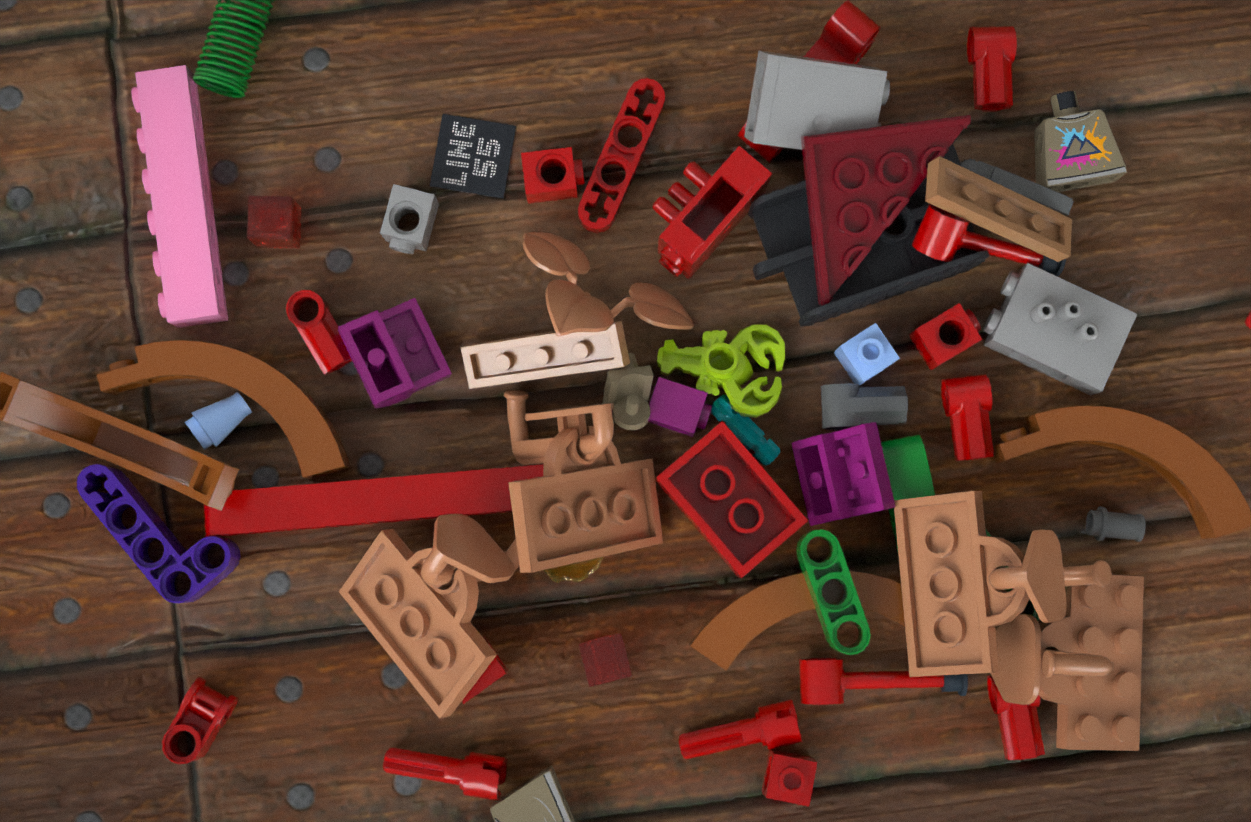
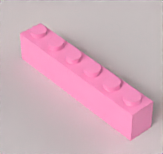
M186 65L135 72L137 87L132 88L131 94L134 108L137 113H140L142 128L137 129V141L140 151L146 154L147 169L142 170V181L146 193L151 194L153 210H148L147 220L152 235H156L158 251L153 252L152 259L155 273L158 277L161 276L163 292L158 294L160 314L163 318H167L168 323L177 328L228 321L198 86L192 79L194 74Z

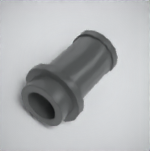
M1101 506L1097 510H1090L1088 512L1086 532L1088 535L1094 536L1097 541H1102L1105 537L1140 542L1145 534L1146 522L1142 514L1108 512L1105 507Z

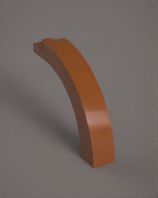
M174 340L153 342L134 346L138 363L135 364L134 359L118 361L109 365L110 371L96 374L100 390L111 395L174 380H204L235 388L255 400L279 424L296 454L303 478L312 480L351 469L346 450L335 427L314 399L291 378L245 352L202 341Z
M4 372L0 373L1 421L104 459L172 488L209 507L222 511L227 498L234 489V481L239 469L208 454L109 413Z
M1105 406L1057 408L1026 417L1025 421L1030 432L1029 435H1027L1025 427L1001 434L1002 443L993 446L996 463L1049 446L1063 444H1088L1117 450L1146 464L1173 487L1190 511L1201 539L1218 538L1251 527L1250 507L1238 486L1222 465L1203 447L1184 433L1144 414Z
M850 571L862 608L890 618L905 627L901 583L869 573ZM803 572L775 578L755 586L734 598L701 627L689 645L727 671L738 654L765 629L782 619L815 609ZM836 579L826 581L822 587V597L828 604H836L842 599L844 590L841 583Z

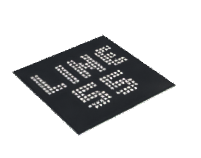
M443 114L430 186L504 198L516 126Z

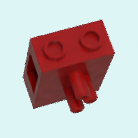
M741 146L736 148L713 176L695 161L690 162L686 166L683 175L699 187L700 190L694 195L680 182H675L669 188L668 195L683 207L682 211L664 196L659 197L653 204V210L669 223L668 227L659 236L657 253L662 256L659 262L675 277L682 273L687 279H690L746 216L752 202L766 193L772 173Z

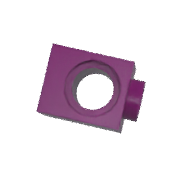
M658 377L649 404L650 418L648 423L693 437L696 428L704 430L712 409L711 405L705 404L708 393Z

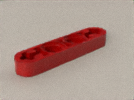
M639 79L628 90L579 202V222L589 232H605L613 225L662 114L665 104V92L661 84L654 79ZM647 90L653 92V100L657 102L656 105L649 103L644 111L643 120H649L650 123L648 125L638 117H634L638 112L640 101L636 95H644ZM630 112L634 116H626V114ZM629 126L637 128L642 134L641 142L631 148L623 146L618 140L619 132ZM610 164H617L624 169L625 179L618 185H608L601 177L602 170ZM595 187H598L605 194L617 196L614 201L607 196L604 203V213L608 216L606 219L599 217L595 223L590 221V213L586 211V208L596 207L600 199V192H593Z

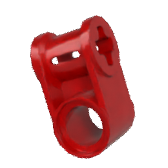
M198 677L185 694L178 713L164 734L162 751L165 757L176 764H187L203 758L209 751L219 731L230 718L238 702V697L234 695L227 697L207 686L204 678ZM183 731L190 732L195 738L196 746L190 755L184 754L178 747V739Z

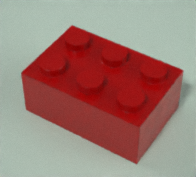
M723 421L655 479L738 578H743L808 522L807 518Z

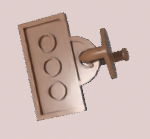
M508 390L504 392V397L507 398V416L513 455L523 465L544 463L542 477L509 482L520 573L537 572L663 543L653 459L620 462L617 448L612 442L614 435L613 402L526 414V400L529 398V393L521 390ZM592 413L593 426H586L585 414ZM557 417L559 433L555 437L529 438L527 421Z
M982 491L894 500L910 677L1000 672L995 626L1011 622L1024 611L1029 599L1043 623L1061 622L1065 617L1067 607L1065 587L1092 584L1105 587L1111 582V568L1103 560L1096 561L1095 564L1063 567L1060 543L1057 535L1052 530L1032 531L1025 556L1016 545L1004 538L986 536ZM1010 588H1012V590H1011L1010 592H1007V591L1004 590V589H1010Z
M463 514L440 515L434 524L433 547L417 551L413 554L394 529L381 530L339 591L439 719L453 714L497 655L471 624L478 604L479 589L477 582L496 583L507 581L512 577L519 567L516 539L507 551H503L474 519Z
M1112 575L1111 582L1105 587L1098 586L1097 584L1065 587L1067 607L1065 617L1061 622L1038 623L1037 619L1032 615L1019 614L1011 622L999 625L996 630L1000 672L990 674L1005 702L1029 705L1039 695L1043 700L1058 703L1056 748L1066 750L1139 751L1144 577Z

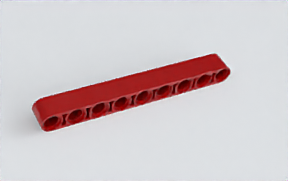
M544 464L233 490L227 498L222 511L204 504L206 537L434 519L440 515L448 514L470 516L512 512L509 482L542 477Z

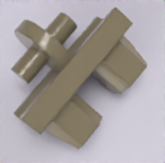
M628 353L630 364L625 367L609 369L604 386L603 403H614V409L612 410L613 424L616 423L626 430H638L643 428L650 418L648 400L653 373L650 365L639 367L635 354Z

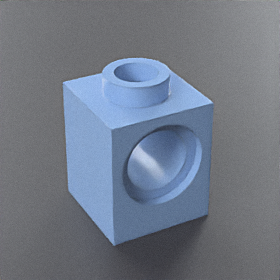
M876 323L840 345L834 352L854 384H859V386L900 359Z

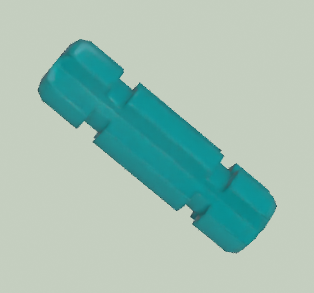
M723 394L713 402L710 413L719 422L723 420L747 450L751 448L755 452L753 456L762 465H769L780 454V448L771 439L767 441L763 437L765 433L749 417L741 416L731 408L727 395Z

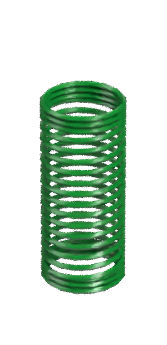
M217 0L216 11L213 12L214 18L210 20L212 25L208 27L210 32L206 34L208 39L204 41L205 46L201 49L203 53L199 55L201 60L197 62L198 68L195 69L194 76L192 77L196 84L212 92L232 98H243L246 96V89L249 85L247 80L251 78L249 73L254 71L251 66L256 64L253 59L258 57L256 52L260 50L258 45L262 43L260 39L264 36L262 31L267 29L265 24L269 22L267 17L271 15L269 11L273 8L271 3L276 0H256L268 6H262L251 0H235L261 9L266 13H260L251 8L238 5L231 0H224L225 2L223 3L221 0ZM228 7L237 8L246 13L259 16L264 20L255 19L251 16L236 12ZM226 14L234 15L244 20L256 23L261 27L253 26L246 22L234 19ZM224 21L235 23L242 27L252 29L259 34L251 33L246 30L234 27ZM224 29L233 30L240 34L252 37L257 41L243 38L241 36L232 34ZM222 36L230 37L238 41L247 43L253 46L254 48L232 42L230 40L225 39ZM220 43L234 46L236 48L247 51L252 55L232 50L228 47L223 46ZM218 50L240 56L250 62L230 57ZM217 58L235 62L239 65L246 67L247 69L228 64ZM215 65L223 66V67L232 69V70L237 71V72H239V73H241V74H243V75H239V74H235V73L226 71V70H224V69H222V68H219V67H217V66H215Z

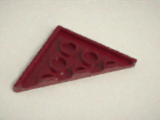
M971 115L801 136L819 305L823 306L831 302L833 295L847 277L852 275L870 252L872 245L883 231L892 224L909 202V198L927 178L928 163L939 156L942 158L945 156L954 140L970 124Z

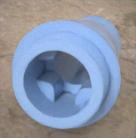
M236 392L230 397L191 412L193 417L185 421V424L205 450L213 444L217 447L252 411L242 396Z

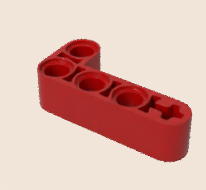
M846 0L831 16L824 26L820 38L803 57L857 64L874 43L881 26L852 2ZM746 124L738 134L742 141L769 163L785 148L752 143L744 137Z

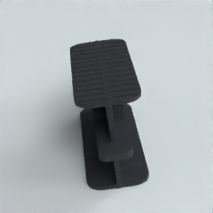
M952 143L948 148L949 151L943 158L961 166ZM925 178L896 217L902 225V233L892 235L884 230L870 248L871 250L833 295L831 302L821 306L818 304L806 181L804 180L796 185H789L784 189H778L770 194L758 197L757 200L752 202L749 210L750 219H754L768 260L754 265L752 270L755 279L760 280L784 272L800 316L798 321L800 327L811 326L817 322L838 317L843 313L847 314L855 309L864 308L869 304L873 305L881 300L902 295L907 291L928 286L933 282L936 283L945 278L954 277L959 273H965L985 262V259L989 257V253L987 250L977 252L961 247L957 250L952 261L944 262L931 258L912 246L930 204L925 202L927 178ZM970 222L966 231L975 233L972 223Z

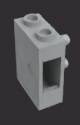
M759 50L744 137L755 144L802 150L801 136L881 126V123H878L881 105L884 106L890 92V82L886 79L887 71L870 66Z
M1029 263L1017 272L1011 271L1000 292L1006 296L1000 310L995 308L992 310L984 325L983 332L988 333L984 346L1090 396L1102 392L1137 314Z

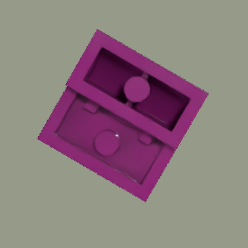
M416 298L380 313L376 310L338 326V332L375 408L386 407L408 399L411 394L447 379L452 374Z
M876 422L865 423L791 443L810 526L896 507Z

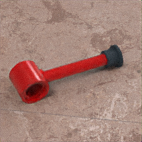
M929 204L912 243V246L919 252L944 262L952 261L957 250L961 247L977 252L987 250L989 255L1023 264L1029 263L1057 277L1062 273L1066 259L1057 262L1019 244L966 231L970 223L969 221L932 204Z
M841 658L799 659L801 704L844 703L845 689L941 687L942 692H958L960 696H965L968 688L967 674L910 677L909 671L844 672L843 659Z

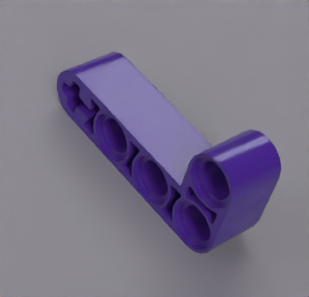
M95 464L84 468L79 474L77 490L82 499L166 601L171 603L194 602L204 596L238 566L240 550L237 544L229 538L218 536L205 537L186 551L135 486L119 469ZM100 477L108 478L104 483V487L109 493L97 491L101 487V482L98 480ZM111 495L121 496V497H120V498H117V499H114ZM132 506L137 513V520L133 527L127 529L124 527L121 517L123 511ZM155 539L160 540L164 546L163 556L157 562L152 561L148 555L149 545ZM219 544L225 551V559L221 566L215 568L208 561V552L212 546ZM181 572H185L191 579L190 590L185 595H180L175 589V579Z

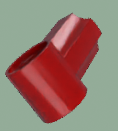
M1014 26L970 27L968 31L967 59L969 65H973L974 109L997 112L1010 109L1013 106L1012 64L1015 60L1017 48Z
M311 290L295 292L286 304L288 319L296 326L323 374L326 376L348 365L352 359L338 332L339 325L330 312L328 303ZM309 300L316 301L319 307L316 318L309 322H302L298 315L300 306Z
M982 374L942 379V405L945 415L950 417L955 461L994 457L988 413L992 409V391L988 376Z
M987 676L988 696L993 712L998 715L1005 759L1025 760L1044 755L1045 751L1037 708L1040 707L1041 703L1040 696L1038 695L1036 700L1029 705L1005 702L992 676Z

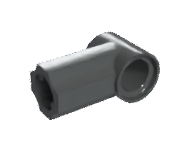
M850 383L821 386L822 429L841 430L871 422H876L877 425L904 424L907 422L908 398L905 386L859 387V384Z

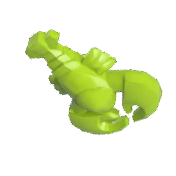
M751 324L740 330L729 344L724 343L727 331L713 330L703 333L702 347L678 349L672 339L665 340L664 347L659 348L657 364L661 368V374L669 376L675 368L680 369L683 373L698 378L696 383L697 390L714 396L720 393L718 387L723 388L731 408L741 416L756 418L766 414L779 400L782 391L781 378L775 377L772 387L766 392L761 391V389L768 384L767 376L753 380L743 390L741 388V385L749 381L753 376L752 366L744 355L746 351L750 353L760 366L769 369L770 362L765 355L771 354L775 361L776 371H782L785 363V342L779 332L768 325Z

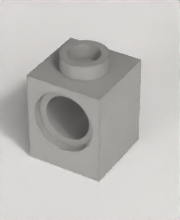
M393 184L380 231L385 241L390 242L389 248L406 254H414L415 249L427 251L439 207L436 196ZM409 213L417 214L420 219L415 229L411 231L399 229V221L404 215Z

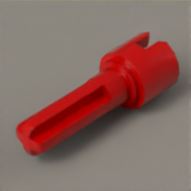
M790 699L758 707L759 711L755 712L756 717L681 734L679 736V747L683 758H696L761 742L763 746L768 747V750L803 742L793 700Z
M392 747L385 753L383 770L391 774L460 785V790H463V794L466 796L499 801L501 792L498 790V785L505 783L507 758L471 752L470 755H466L465 759Z

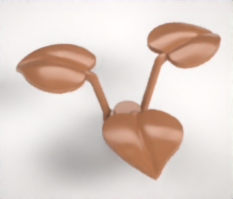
M524 233L522 245L531 262L550 274L566 275L568 281L552 280L545 290L548 313L557 337L576 332L606 331L613 324L614 317L628 307H633L635 314L641 320L654 326L668 329H693V321L683 305L665 289L649 283L640 282L632 284L629 289L631 297L624 298L610 310L603 301L591 296L588 292H584L576 285L578 279L576 274H587L590 269L586 255L578 246L561 236L551 233Z

